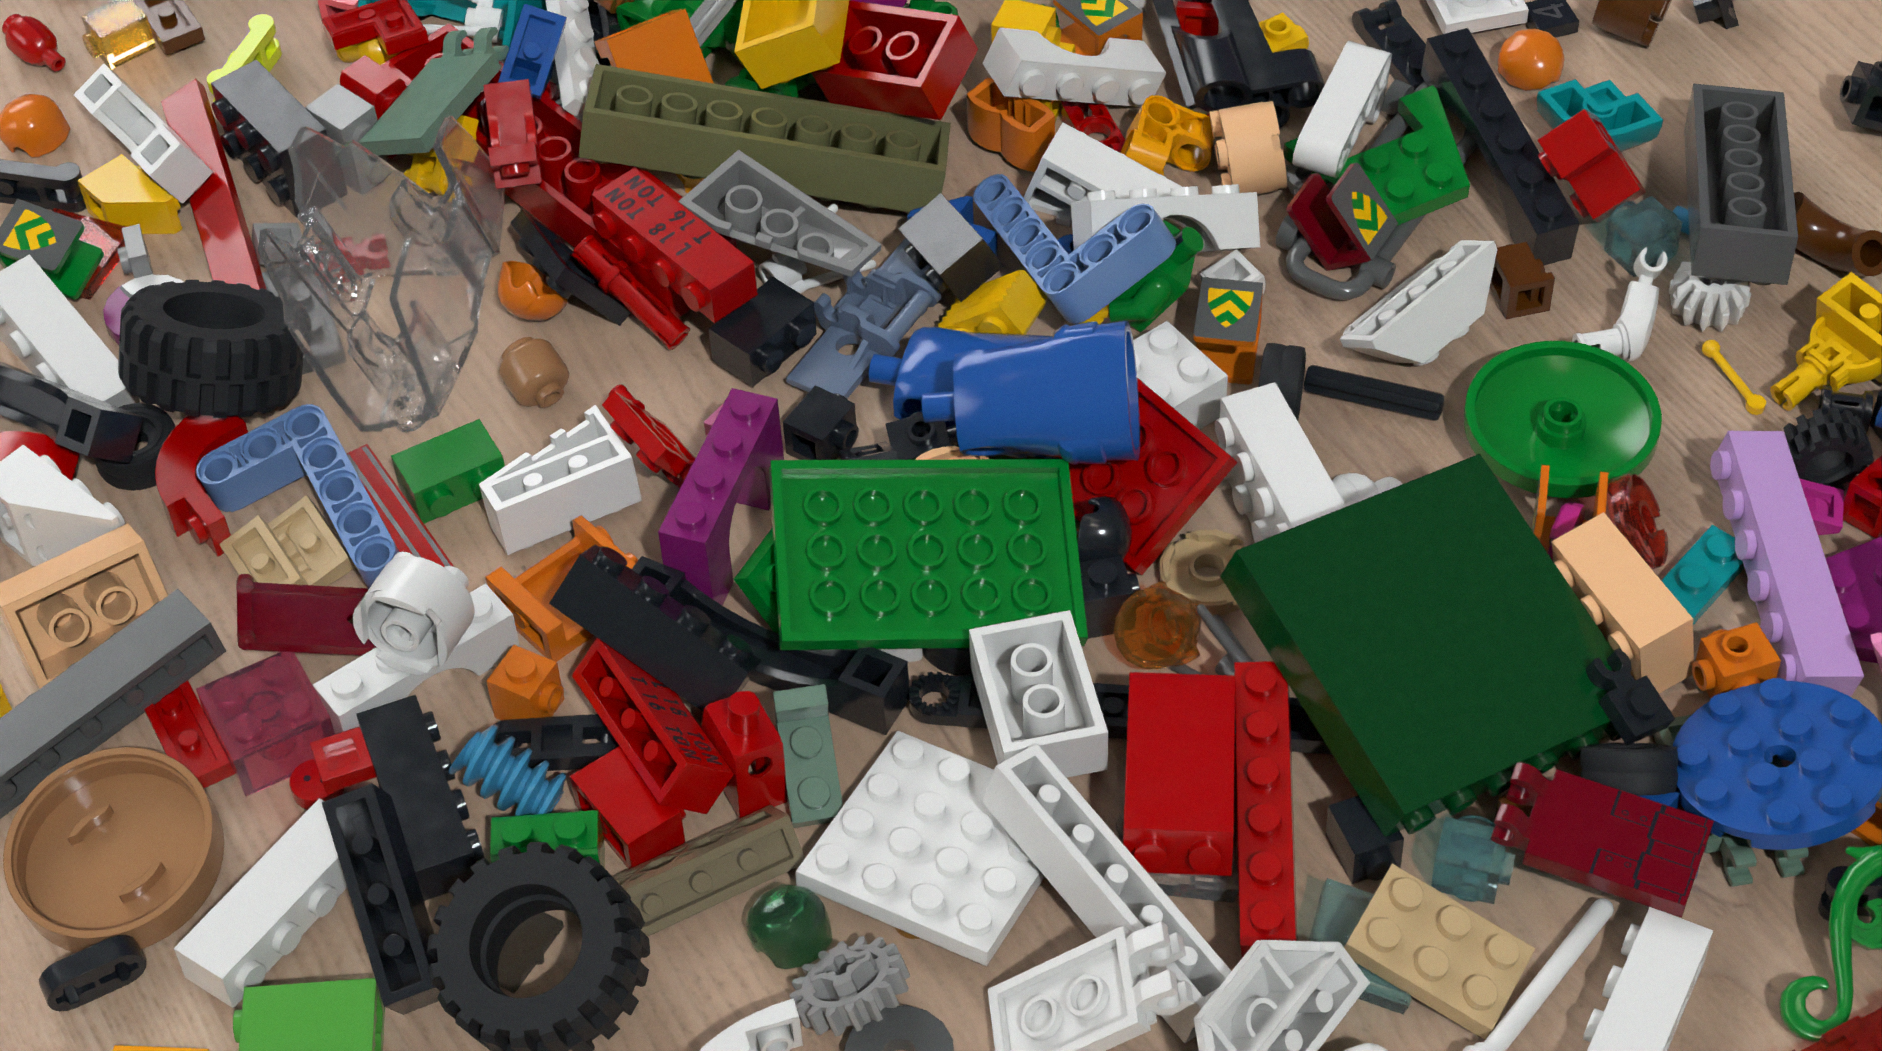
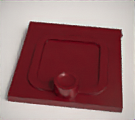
M241 574L236 580L238 646L242 650L364 655L376 648V646L369 639L363 644L355 632L354 625L348 621L353 619L355 608L369 589L254 582V578L251 575Z

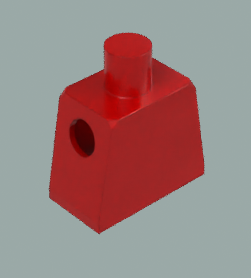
M739 691L730 697L708 704L704 708L701 728L734 773L723 791L738 818L747 816L768 805L776 807L787 803L783 743L755 693ZM751 763L755 766V774L748 773Z

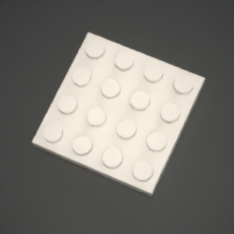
M897 731L796 870V885L987 966L1045 876L982 802L994 769Z

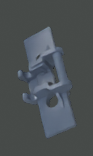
M906 238L880 268H873L866 277L861 274L860 270L852 277L842 274L847 286V293L834 308L831 305V298L825 293H822L814 302L816 316L826 332L787 376L786 381L788 384L806 392H810L816 385L848 399L868 375L873 355L893 357L900 349L899 341L918 318L924 315L928 307H934L941 299L940 291L924 273L929 266L927 265L920 270L903 250L910 244ZM847 344L860 345L853 355H843L838 352L840 348Z

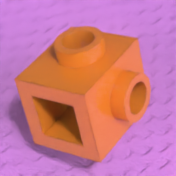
M1755 622L1731 630H1717L1707 637L1701 638L1696 660L1692 664V674L1698 688L1701 691H1706L1709 697L1712 698L1719 693H1726L1743 686L1763 683L1768 679L1777 678L1781 659L1759 624Z

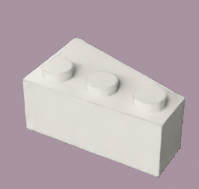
M1062 123L1042 156L1023 198L1033 210L1057 216V224L1069 227L1072 223L1071 203L1088 201L1087 192L1115 190V199L1129 198V190L1157 188V197L1171 196V188L1182 186L1089 137L1085 133Z
M596 405L584 412L586 420L566 433L561 428L550 435L551 444L531 457L529 453L525 452L479 484L490 527L507 555L527 549L534 544L566 531L574 530L572 520L580 515L591 522L642 501L632 456Z

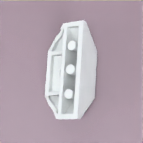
M1459 241L1450 248L1447 254L1431 261L1407 278L1350 324L1340 338L1343 347L1391 362L1413 363L1416 366L1425 365L1435 360L1443 347L1452 340L1465 335L1469 331V326L1484 314L1497 253L1495 242Z
M1256 940L1194 1017L1199 1051H1318L1370 982L1340 942Z

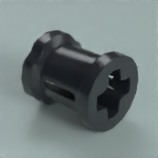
M1823 385L1818 409H1821L1823 415L1828 414L1829 408H1838L1840 415L1845 409L1851 411L1854 417L1858 415L1867 434L1873 408V391L1865 390L1860 395L1833 391L1830 385Z

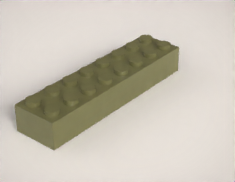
M596 64L583 111L579 157L592 159L601 164L616 163L634 166L644 171L659 170L682 174L691 179L706 178L737 150H740L806 195L816 196L824 201L840 200L858 203L867 208L883 207L905 211L909 214L911 210L926 206L940 193L942 194L946 175L951 123Z

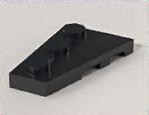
M521 209L511 221V225L521 237L517 243L534 257L532 260L533 265L549 277L546 281L547 284L566 299L573 294L621 326L631 313L626 306L599 288V281L572 257L574 252L553 230Z

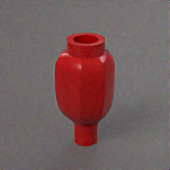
M13 14L4 21L2 32L5 35L6 46L17 57L35 66L47 65L53 71H60L65 66V58L57 52L56 36L40 20L31 16Z

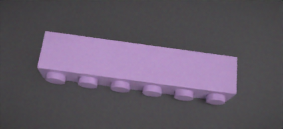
M1728 431L1718 450L1712 454L1710 469L1712 477L1718 480L1723 497V513L1725 518L1731 522L1735 535L1736 555L1744 564L1748 577V594L1750 599L1756 603L1761 619L1760 628L1781 659L1777 678L1825 686L1851 697L1864 678V674L1784 431Z

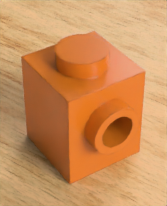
M516 645L511 647L486 681L494 717L501 721L552 717L565 699L557 662Z

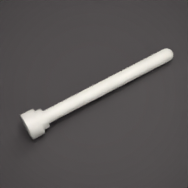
M1597 899L1486 1040L1484 1042H1477L1474 1046H1466L1462 1051H1506L1612 916L1614 907L1608 899Z

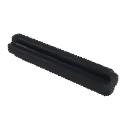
M1310 365L1304 378V390L1308 393L1432 421L1439 420L1444 407V395L1442 393L1318 365Z

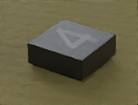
M1534 0L1525 2L1529 9L1526 24L1530 29L1536 28L1549 32L1555 38L1578 32L1579 19L1566 0Z

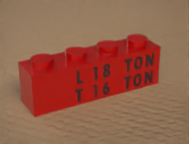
M635 167L591 194L595 213L593 223L598 233L607 240L612 239L623 248L631 261L634 263L640 262L650 270L662 286L670 287L683 297L691 310L695 312L700 311L713 323H716L758 295L754 261Z
M596 638L572 674L573 679L658 803L707 814L734 773L676 692L599 638Z

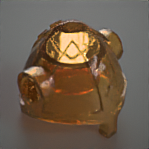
M1165 581L1136 591L1123 603L1116 616L1114 636L1118 650L1127 661L1144 669L1158 670L1173 665L1179 667L1197 659L1201 655L1197 648L1202 621V618L1197 613L1196 606L1198 603L1170 589Z

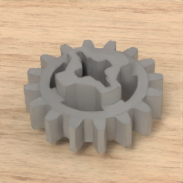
M861 936L855 941L853 946L848 947L844 941L838 942L836 947L829 950V953L823 950L818 953L820 959L818 963L804 964L801 968L805 976L793 979L792 985L795 991L790 994V999H794L799 1018L806 1029L813 1026L816 1034L822 1035L831 1027L834 1035L840 1036L846 1026L852 1025L857 1032L861 1031L865 1024L871 1022V1019L877 1022L883 1019L880 1012L883 1008H896L899 1002L895 995L908 991L909 987L905 980L910 977V973L894 943L886 945L883 937H878L868 945L865 936Z

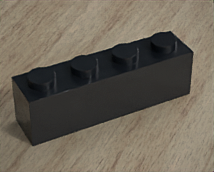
M595 544L579 555L549 603L551 606L703 712L708 704L725 699L743 690L762 661L752 654L753 649L746 641L735 635L728 634L726 636L710 625L711 620L703 611L691 605L683 606L668 595L669 590L660 581L650 576L642 577L627 567L626 559L617 551L604 546L600 548Z
M416 695L357 713L358 723L374 766L379 787L392 797L424 901L449 893L448 890L458 878L465 883L475 874L471 866L476 864V861L485 858L476 829L465 831L462 823L463 820L469 819L470 815L461 789L450 790L448 781L456 778L455 774L450 775L448 773L452 764L447 750L436 752L434 743L441 741V736L433 712L430 711L423 714Z
M371 783L322 802L384 1007L404 1015L438 1002L437 997L440 991L431 984L428 971L432 963L438 962L427 953L428 939L431 934H434L391 795Z

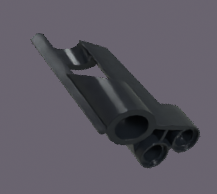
M1153 0L1187 108L1194 109L1199 107L1209 112L1252 103L1273 101L1278 125L1281 128L1290 118L1289 108L1291 106L1307 108L1315 105L1325 86L1315 55L1307 49H1291L1272 53L1248 0H1182L1200 3L1213 2L1222 29L1221 33L1213 36H1200L1183 31L1173 0Z

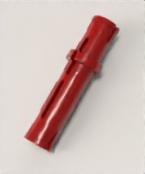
M593 235L587 236L575 247L572 257L599 281V288L605 293H611L621 301L669 350H673L684 341L691 329L630 272L631 267L624 260L618 261Z

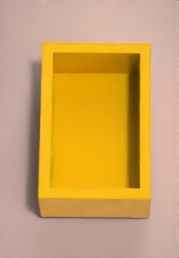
M744 0L734 52L761 89L779 83H787L796 77L817 70L828 69L840 63L849 0Z

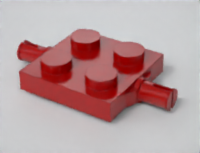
M624 385L615 386L609 392V397L602 404L605 410L614 418L610 427L627 443L632 444L635 442L639 446L640 450L636 453V456L643 464L655 473L661 470L672 483L681 488L696 457L664 422L646 411L645 405L641 401L636 400Z

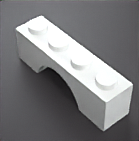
M999 28L982 63L1003 96L1135 107H1141L1146 98L1156 94L1166 75V71L1152 51L1141 40L1108 38L1100 55L1085 56L1056 46L1037 31Z
M103 64L75 92L74 96L132 152L130 156L140 167L182 204L194 192L199 190L204 181L213 173L155 110L107 65Z
M1239 184L1212 186V194L1199 195L1198 186L1171 188V196L1157 197V188L1129 190V198L1115 199V190L1087 192L1088 201L1071 203L1074 250L1127 209L1141 203L1153 206L1160 218L1171 220L1182 228L1191 227L1199 232L1204 242V247L1200 252L1231 251L1260 247L1257 192L1240 193Z
M485 583L470 592L475 608L474 619L444 665L440 668L439 666L433 667L428 674H408L396 670L379 660L376 655L380 650L376 647L313 684L323 722L335 735L359 727L357 713L406 698L418 685L439 672L453 668H465L473 671L478 676L499 665L513 645L520 647L513 613Z

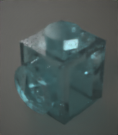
M1653 196L1637 204L1634 201L1625 202L1618 206L1607 220L1604 251L1629 274L1636 277L1633 264L1645 247H1647L1645 262L1651 267L1656 266L1662 252L1666 253L1667 262L1676 255L1683 222L1678 219L1674 212L1665 208Z
M1474 815L1462 816L1459 819L1445 817L1435 857L1431 887L1442 893L1455 895L1464 901H1482L1494 904L1499 884L1510 885L1516 854L1506 852L1507 846L1499 845L1490 840L1495 824L1489 819Z

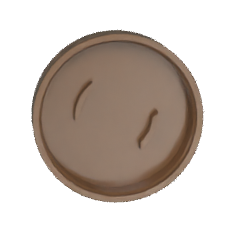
M122 747L100 750L79 757L58 768L40 782L21 804L12 820L5 840L3 853L5 880L13 900L34 928L47 940L65 950L77 953L117 935L132 936L137 941L140 949H144L163 940L181 928L206 901L221 870L224 855V833L220 817L212 801L198 779L183 764L163 753L149 749Z

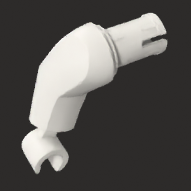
M1645 247L1633 264L1634 272L1639 277L1638 282H1629L1620 317L1616 324L1613 325V328L1583 334L1576 333L1573 335L1572 342L1600 348L1620 357L1627 363L1641 357L1651 336L1658 304L1659 288L1653 286L1652 282L1660 275L1667 264L1666 253L1662 252L1656 267H1651L1645 262V254L1647 252V247Z

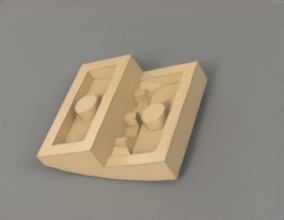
M307 495L268 524L257 515L219 544L239 575L249 574L254 578V582L328 586L356 568L337 535Z

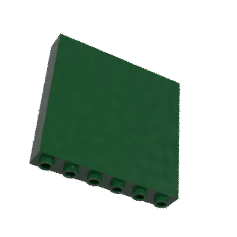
M1481 454L1238 549L1220 575L1385 837L1403 829L1409 835L1414 834L1431 824L1435 820L1436 814L1445 810L1450 815L1460 813L1471 806L1478 799V795L1486 791L1492 797L1505 792L1511 786L1510 779L1516 763L1529 764L1544 774L1557 765L1559 758L1567 754L1573 760L1579 758L1582 747L1599 744L1598 740L1607 736L1611 741L1621 739L1619 733L1598 703L1607 692L1595 686L1586 674L1587 666L1598 657L1608 670L1613 671L1606 660L1614 650Z

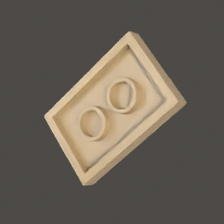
M1393 863L1344 946L1354 962L1484 1040L1492 1032L1536 949Z

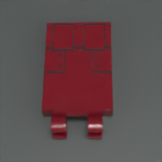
M1516 763L1510 779L1511 786L1506 798L1519 805L1533 806V809L1528 818L1521 809L1513 805L1501 804L1494 820L1495 827L1490 840L1502 846L1524 850L1525 855L1522 863L1524 865L1682 918L1714 823L1713 820L1556 769L1553 779L1550 781L1537 768L1526 763Z

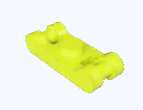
M260 14L252 17L248 22L250 32L238 48L230 54L223 68L208 74L207 83L209 91L213 95L211 82L256 59L270 72L280 59L282 52L279 41L274 38L276 28L271 16Z

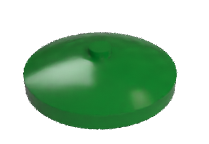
M1541 341L1523 344L1492 358L1473 378L1468 388L1464 408V430L1467 440L1476 455L1481 454L1495 475L1518 488L1537 494L1541 465H1550L1547 496L1558 498L1596 496L1600 471L1609 472L1607 492L1620 488L1635 479L1652 460L1657 449L1662 426V414L1658 398L1651 385L1639 371L1610 352L1594 346L1569 341Z

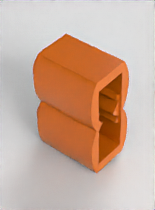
M989 77L967 93L968 133L972 140L988 150L1002 152L1004 158L1012 165L1026 171L1035 172L1042 156L1055 136V115L1051 109L1032 98L1003 96L994 80Z

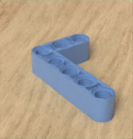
M995 174L989 176L976 187L973 194L974 202L1062 317L1072 324L1081 323L1091 318L1169 258L1176 246L1174 236L1153 206L1141 203L1127 209L1068 254L1005 175Z
M305 404L296 407L209 452L202 457L197 465L196 473L198 479L219 510L224 512L240 510L308 475L368 589L386 564L399 552L329 420L319 406Z

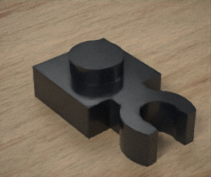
M1620 648L1614 650L1606 660L1613 671L1608 670L1599 657L1595 658L1587 666L1586 674L1589 680L1595 686L1607 692L1598 703L1626 746L1666 729L1675 720V717L1647 675L1637 680L1633 678L1630 673V659Z

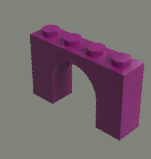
M731 388L658 531L663 564L684 572L686 580L722 606L734 583L729 537L735 504L739 503L769 511L771 507L770 461L784 460L778 399Z

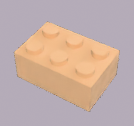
M1604 512L1552 541L1553 562L1612 649L1620 648L1627 654L1631 662L1630 673L1635 680L1647 675L1660 694L1693 675V618Z
M127 523L1 582L0 616L28 675L36 686L41 689L67 670L73 663L78 662L108 640L114 633L122 630L148 611L154 604L163 600L168 594L144 540Z

